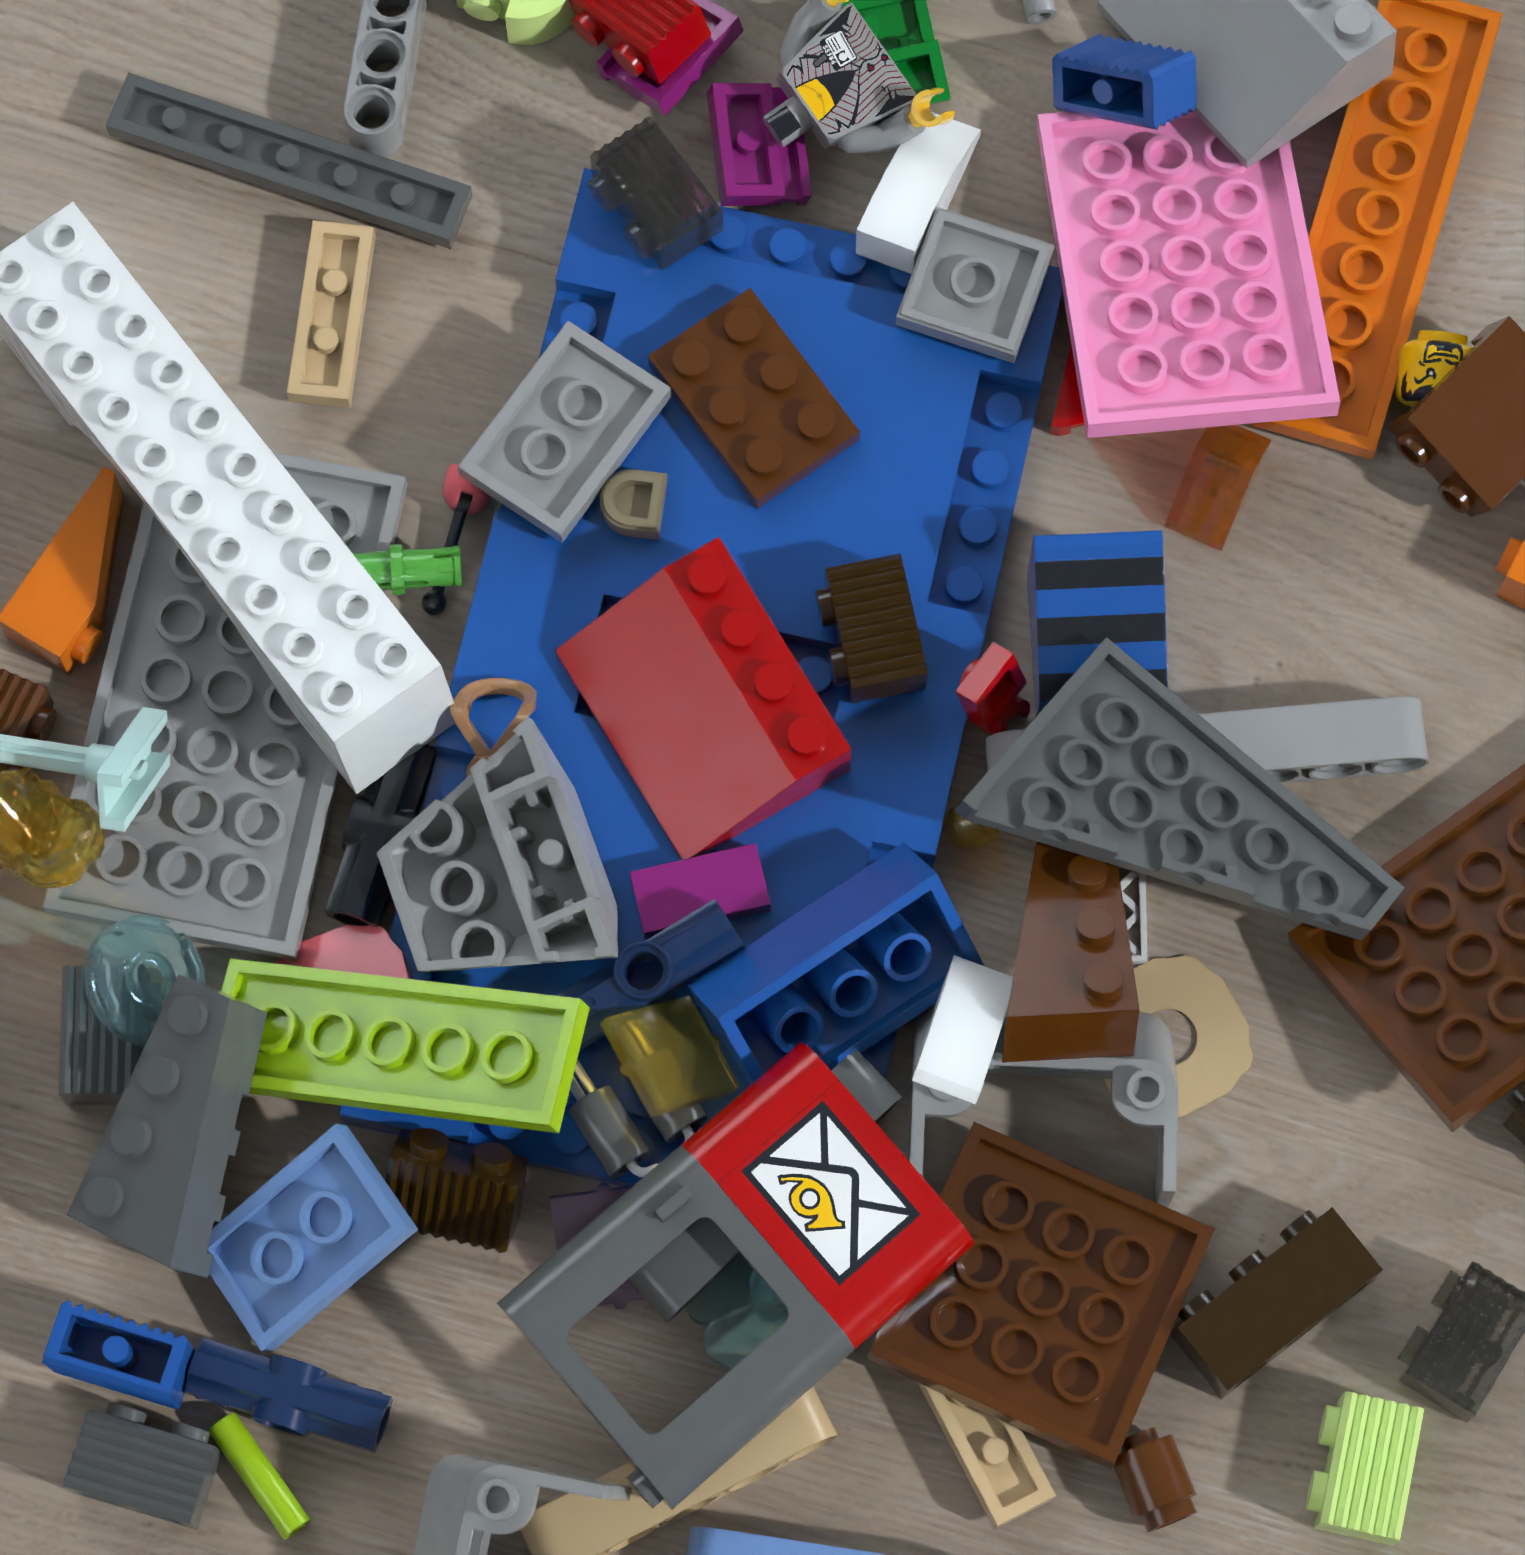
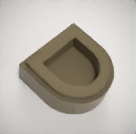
M631 469L620 471L611 476L604 484L600 494L601 514L608 527L624 536L659 540L668 483L667 473Z

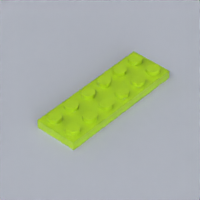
M232 958L229 960L221 990L267 1013L249 1094L552 1133L560 1132L590 1009L580 998Z

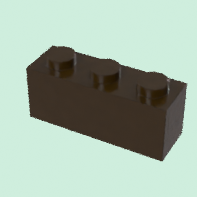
M1333 1207L1318 1219L1311 1210L1302 1214L1279 1234L1286 1243L1266 1258L1258 1249L1228 1273L1235 1282L1216 1298L1207 1289L1180 1310L1178 1316L1183 1323L1177 1327L1172 1338L1221 1400L1372 1283L1382 1272L1381 1266Z

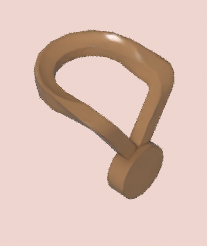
M487 678L466 684L458 692L453 700L454 704L450 705V712L456 725L475 753L467 767V777L471 774L470 768L482 757L488 759L515 735L512 730L535 711L537 692L531 685L510 678ZM492 694H505L520 699L523 703L516 716L490 750L470 720L469 714L472 702L477 698Z

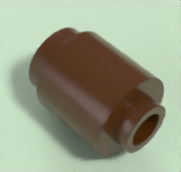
M1155 1427L1126 1437L1121 1447L1122 1453L1118 1455L1113 1467L1134 1519L1142 1518L1148 1533L1196 1514L1197 1511L1191 1497L1197 1494L1173 1435L1159 1438Z

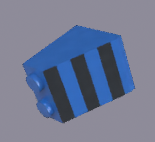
M1162 530L1033 536L1027 572L1036 716L1106 637L1168 688L1165 567Z

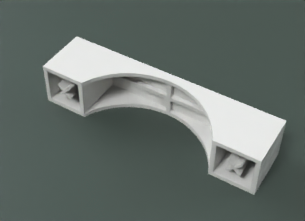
M71 202L1 250L0 335L67 423L70 426H76L91 439L154 514L233 622L283 701L353 791L358 794L395 765L455 724L450 712V705L454 704L441 664L75 203Z

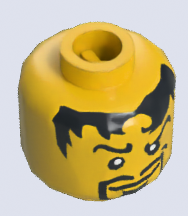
M1420 330L1418 331L1417 339L1404 343L1400 349L1399 370L1394 390L1398 401L1403 405L1414 407L1473 348L1467 346L1468 336L1445 331Z

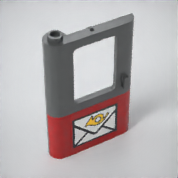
M799 1043L498 1301L497 1304L627 1456L635 1470L626 1478L651 1508H654L663 1501L673 1510L974 1246V1240L956 1215L828 1066L807 1045ZM706 1218L719 1228L783 1303L787 1310V1317L779 1328L661 1431L654 1434L646 1433L569 1343L568 1334L577 1322L693 1222Z

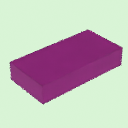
M756 843L629 872L644 939L653 937L714 898L728 920L771 911V903Z

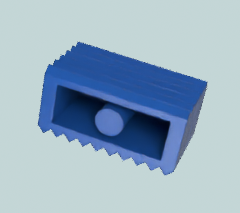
M1098 34L1057 53L1052 58L1054 107L1060 111L1158 130L1159 125L1165 126L1166 122L1172 123L1174 118L1179 119L1181 115L1186 116L1188 111L1194 112L1197 106L1196 57L1191 50L1184 53L1181 48L1174 51L1171 46L1163 49L1161 45L1153 47L1151 43L1143 45L1141 41L1134 44L1131 39L1124 42L1121 37L1114 40L1111 35L1104 38L1101 34Z
M68 1300L60 1306L42 1363H45L44 1365H47L54 1373L178 1410L185 1395L187 1373L196 1349L184 1334L176 1337L172 1331L164 1333L159 1327L151 1329L146 1323L139 1326L133 1319L126 1322L121 1315L114 1318L108 1311L101 1314L96 1308L88 1310L83 1304L76 1307Z

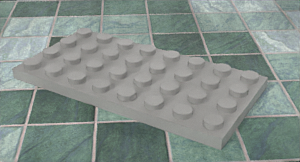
M272 452L352 553L389 551V545H394L408 487L405 476ZM144 503L83 747H89L92 743L115 746L142 707L167 710L168 722L152 743L151 752L170 754V766L125 832L100 828L97 783L86 781L82 775L75 776L43 909L47 914L297 962L340 773L283 701L267 673L219 602Z

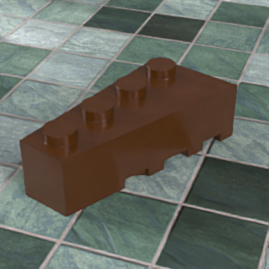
M1036 841L1006 1016L1002 1063L1133 1056L1140 1009L1118 866Z

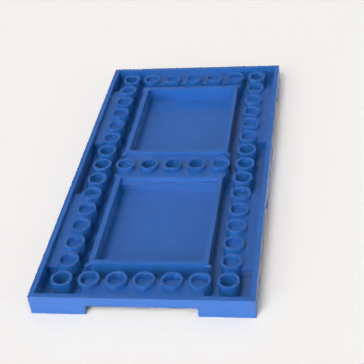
M584 168L555 279L556 293L539 358L566 322L570 321L659 379L648 364L649 354L751 288L860 431L859 441L757 509L671 395L669 401L614 473L631 469L667 473L668 483L659 540L624 536L609 528L601 514V492L563 543L502 503L500 510L496 509L449 689L454 700L458 692L466 684L476 680L510 678L531 685L537 692L536 709L529 718L533 719L577 792L617 903L618 954L628 944L648 940L644 939L629 872L681 859L564 669L555 650L661 569L717 537H720L852 749L851 770L706 853L710 854L756 843L771 903V911L729 920L745 947L903 842L932 869L934 868L968 717L955 690L959 687L961 676L966 667L973 660L981 658L1063 296L1059 267L1049 265L1014 363L895 325L896 315L911 274L856 254V234L705 203L704 193ZM901 553L927 665L926 689L854 704L850 701L847 685L835 687L828 649L838 648L839 646L834 625L826 627L821 625L815 590L825 588V568ZM492 694L482 696L472 702L469 714L470 720L490 750L516 716L523 703L520 699L505 694ZM456 723L437 736L435 742L437 753L422 811L434 800L441 801L467 778V767L475 753ZM397 910L390 931L392 941L405 954L410 979L557 996L616 959L604 958L421 973L417 970ZM646 960L639 963L631 974L632 987L638 990L653 988L659 983L663 975L662 964L655 960ZM689 984L679 989L666 1005L656 1009H647L626 1023L631 1022L652 1055L660 1051L668 1053L704 1109L708 1118L693 1131L695 1133L746 1090L750 1084L714 1034L689 990ZM621 1025V1026H620L621 1029L623 1030V1032L625 1033V1035H626L627 1038L629 1039L630 1043L632 1044V1046L634 1047V1049H635L636 1052L638 1053L639 1057H640L641 1060L643 1061V1059H642V1057L640 1056L639 1052L637 1051V1049L635 1048V1046H634L633 1043L631 1042L630 1038L628 1037V1035H627L626 1032L624 1031L623 1026ZM614 1029L580 1050L577 1059L596 1089L607 1085L611 1086L652 1150V1154L639 1166L648 1167L659 1164L685 1142V1137L669 1144L663 1139L624 1078L629 1070L633 1068V1065L613 1036L616 1030ZM897 1030L861 1053L885 1079ZM574 1074L573 1076L579 1083L580 1087L582 1088L584 1093L588 1095L584 1090L583 1086L581 1085V1083L579 1082V1080L577 1079L576 1075ZM571 1090L569 1091L559 1133L341 1106L339 1113L344 1124L396 1136L399 1135L401 1129L413 1131L418 1128H432L443 1132L448 1137V1140L477 1146L487 1142L498 1143L507 1147L512 1152V1155L529 1158V1166L631 1188L643 1178L633 1174L631 1171L612 1179L609 1177L569 1114L570 1108L578 1102Z

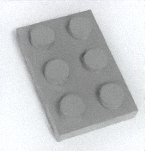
M567 321L459 464V475L563 543L599 495L606 481L613 476L671 398V387L570 321Z

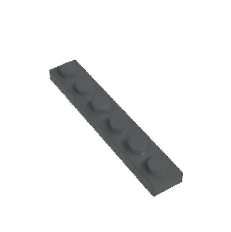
M129 72L106 123L109 136L451 249L473 196L471 186Z

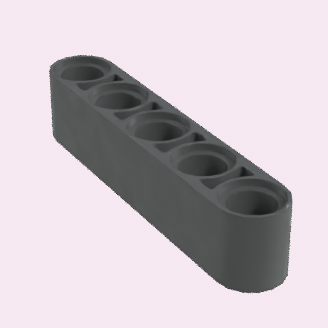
M857 1049L851 1052L832 1070L834 1075L876 1123L902 1098L899 1092ZM702 1218L693 1222L627 1280L668 1323L718 1277L740 1253L711 1220Z

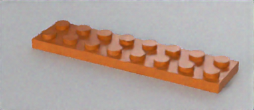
M1379 0L1377 11L1397 30L1393 74L1348 103L1308 238L1340 397L1338 416L1253 423L1252 426L1373 460L1398 376L1400 349L1404 343L1408 342L1503 15L1501 12L1458 0Z

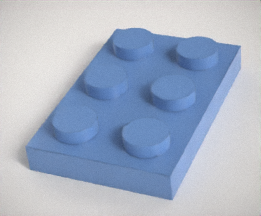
M335 1124L212 1228L207 1253L213 1254L209 1274L260 1351L273 1352L418 1231V1228L347 1125Z

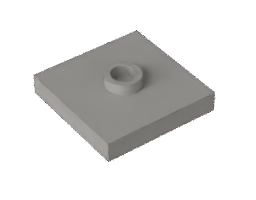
M936 207L896 315L895 325L1014 363L1054 254L1055 245Z

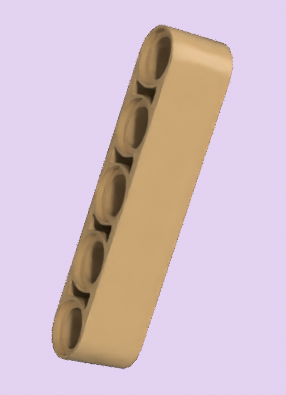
M813 1386L673 1510L663 1501L654 1508H651L626 1478L635 1470L632 1464L628 1462L595 1480L632 1487L630 1500L599 1499L567 1493L537 1508L531 1520L520 1529V1532L531 1555H610L814 1452L837 1438L838 1433Z

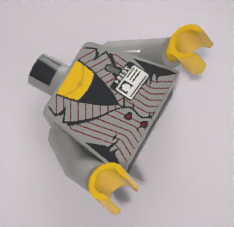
M808 0L793 16L778 53L782 70L779 72L776 80L788 99L763 116L762 120L781 147H785L810 129L825 150L838 146L848 154L890 152L899 147L900 144L921 134L925 127L949 123L954 118L955 112L954 110L947 111L937 117L932 114L930 101L936 94L944 92V89L938 87L916 94L853 3L850 2L846 6H842L843 2L850 0Z

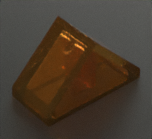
M1238 425L1207 427L1195 447L1164 527L1222 551L1269 448L1271 439Z

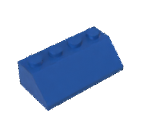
M903 842L689 984L688 988L714 1034L751 1085L799 1043H804L813 1050L832 1071L855 1049L863 1053L937 1002L954 955L982 966L984 964L938 874Z

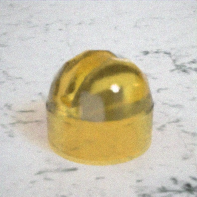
M962 800L958 801L947 812L944 829L954 827L959 835L951 840L953 845L962 849L974 850L998 839V829L965 820L955 812Z

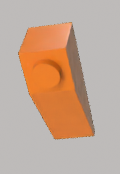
M105 466L0 613V626L8 639L70 676L79 662L85 664L95 655L104 636L101 630L105 626L124 495L115 472Z

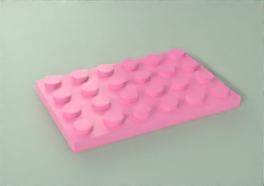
M1188 111L1186 116L1181 115L1179 119L1174 118L1172 123L1166 122L1165 126L1159 125L1158 130L1070 112L1038 114L1036 129L1086 437L1095 438L1338 416L1340 397L1290 141L1246 169L1194 112Z

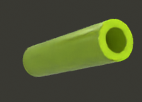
M236 1412L225 1416L209 1429L208 1432H210L211 1437L283 1540L292 1537L311 1522L307 1513Z

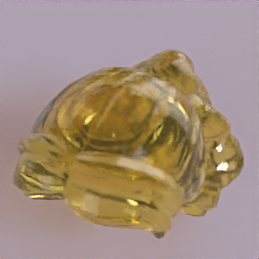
M29 767L19 771H0V870L15 876V879L22 884L36 888L66 887L77 882L91 864L101 856L104 850V829L100 828L97 811L85 800L70 799L59 792L58 786L54 784L53 780H40L39 776Z

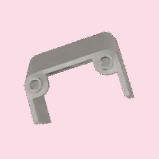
M935 1005L925 1010L917 1019L912 1045L908 1161L922 1177L925 1117H955L966 1112L973 1105L971 1102L912 1081ZM1006 1011L987 1074L1111 1079V1099L1118 1115L1132 1125L1156 1128L1154 1202L1169 1207L1176 1193L1178 1084L1173 1040L1167 1025L1152 1014L1139 1012L1133 1056L1002 1063Z
M453 1454L438 1462L429 1476L413 1555H487L491 1534L506 1535L515 1533L528 1524L535 1512L540 1487L610 1500H630L632 1487L476 1455Z

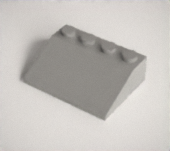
M1367 0L1097 1V9L1126 40L1131 39L1134 44L1139 41L1143 45L1151 43L1153 47L1161 45L1163 49L1171 46L1174 51L1181 48L1184 53L1192 51L1196 57L1197 106L1194 113L1246 169L1393 74L1397 30Z

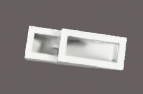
M932 112V114H933L934 116H936V117L939 116V114H936V113H933V112ZM952 119L949 123L925 127L921 134L900 144L856 230V254L912 274L936 207L948 209L980 138L981 129Z
M953 956L922 1043L912 1081L976 1104L1009 1004L1013 981L1012 976L961 957Z

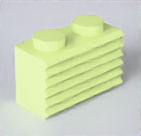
M1345 1391L1340 1396L1337 1407L1326 1405L1320 1426L1318 1444L1329 1446L1327 1463L1324 1472L1313 1471L1306 1501V1510L1317 1512L1314 1529L1394 1546L1400 1541L1423 1419V1408Z

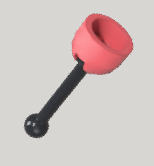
M458 464L448 465L443 482L442 493L444 500L451 510L454 511L444 547L458 545L466 515L479 513L487 507L491 499L490 495L459 475ZM432 586V590L423 596L422 608L426 613L439 615L445 610L447 600L443 593L446 586Z

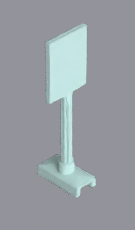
M142 707L115 746L92 743L89 747L0 734V763L82 775L86 781L97 783L100 828L125 832L170 766V754L151 752L152 743L168 722L167 710Z

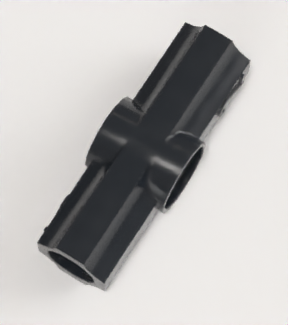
M428 744L424 745L366 787L363 797L358 796L355 799L343 835L342 850L345 852L325 909L328 917L344 925L381 926L392 895L377 852L420 814L418 812L437 753L435 747Z

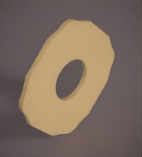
M1181 955L1175 958H1153L1147 963L1133 968L1140 1012L1152 1014L1159 1010L1178 1011L1192 1022L1196 1031L1197 1040L1193 1053L1185 1061L1175 1065L1178 1084V1118H1182L1230 1093L1239 1078L1250 1068L1253 1053L1250 1047L1249 1024L1223 979L1206 968L1200 960L1189 955ZM1103 1078L1111 1093V1079Z

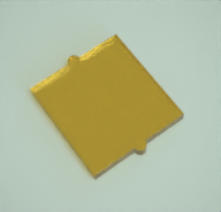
M689 995L610 1016L600 1023L622 1064L620 1072L630 1078L651 1117L729 1095L740 1088L738 1081L718 1048L720 1045L719 1038L711 1035Z

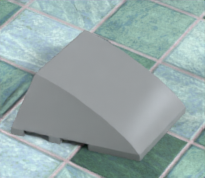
M529 717L512 730L515 735L488 759L482 757L470 768L471 774L441 801L434 800L377 852L418 972L428 973L618 957L617 903L577 792L533 719Z

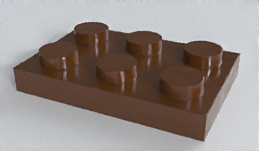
M751 288L648 355V364L663 383L671 387L673 398L757 509L860 440L859 429Z

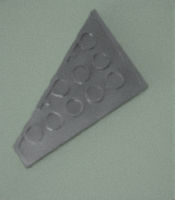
M1107 637L955 810L962 818L968 821L1358 940H1362L1372 930L1405 888Z

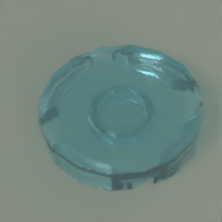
M133 915L105 927L90 945L84 966L86 994L96 1016L113 1035L134 1045H146L178 974L206 984L204 966L193 942L184 932L177 934L173 928L166 925L171 922L155 915Z

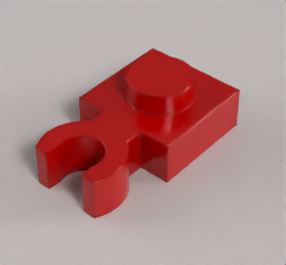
M993 642L981 658L973 660L966 667L961 676L959 687L955 690L969 720L980 726L984 732L993 735L1007 731L1009 721L1015 713L1024 718L1030 713L1029 702L1018 696L1027 684V681L1014 653Z

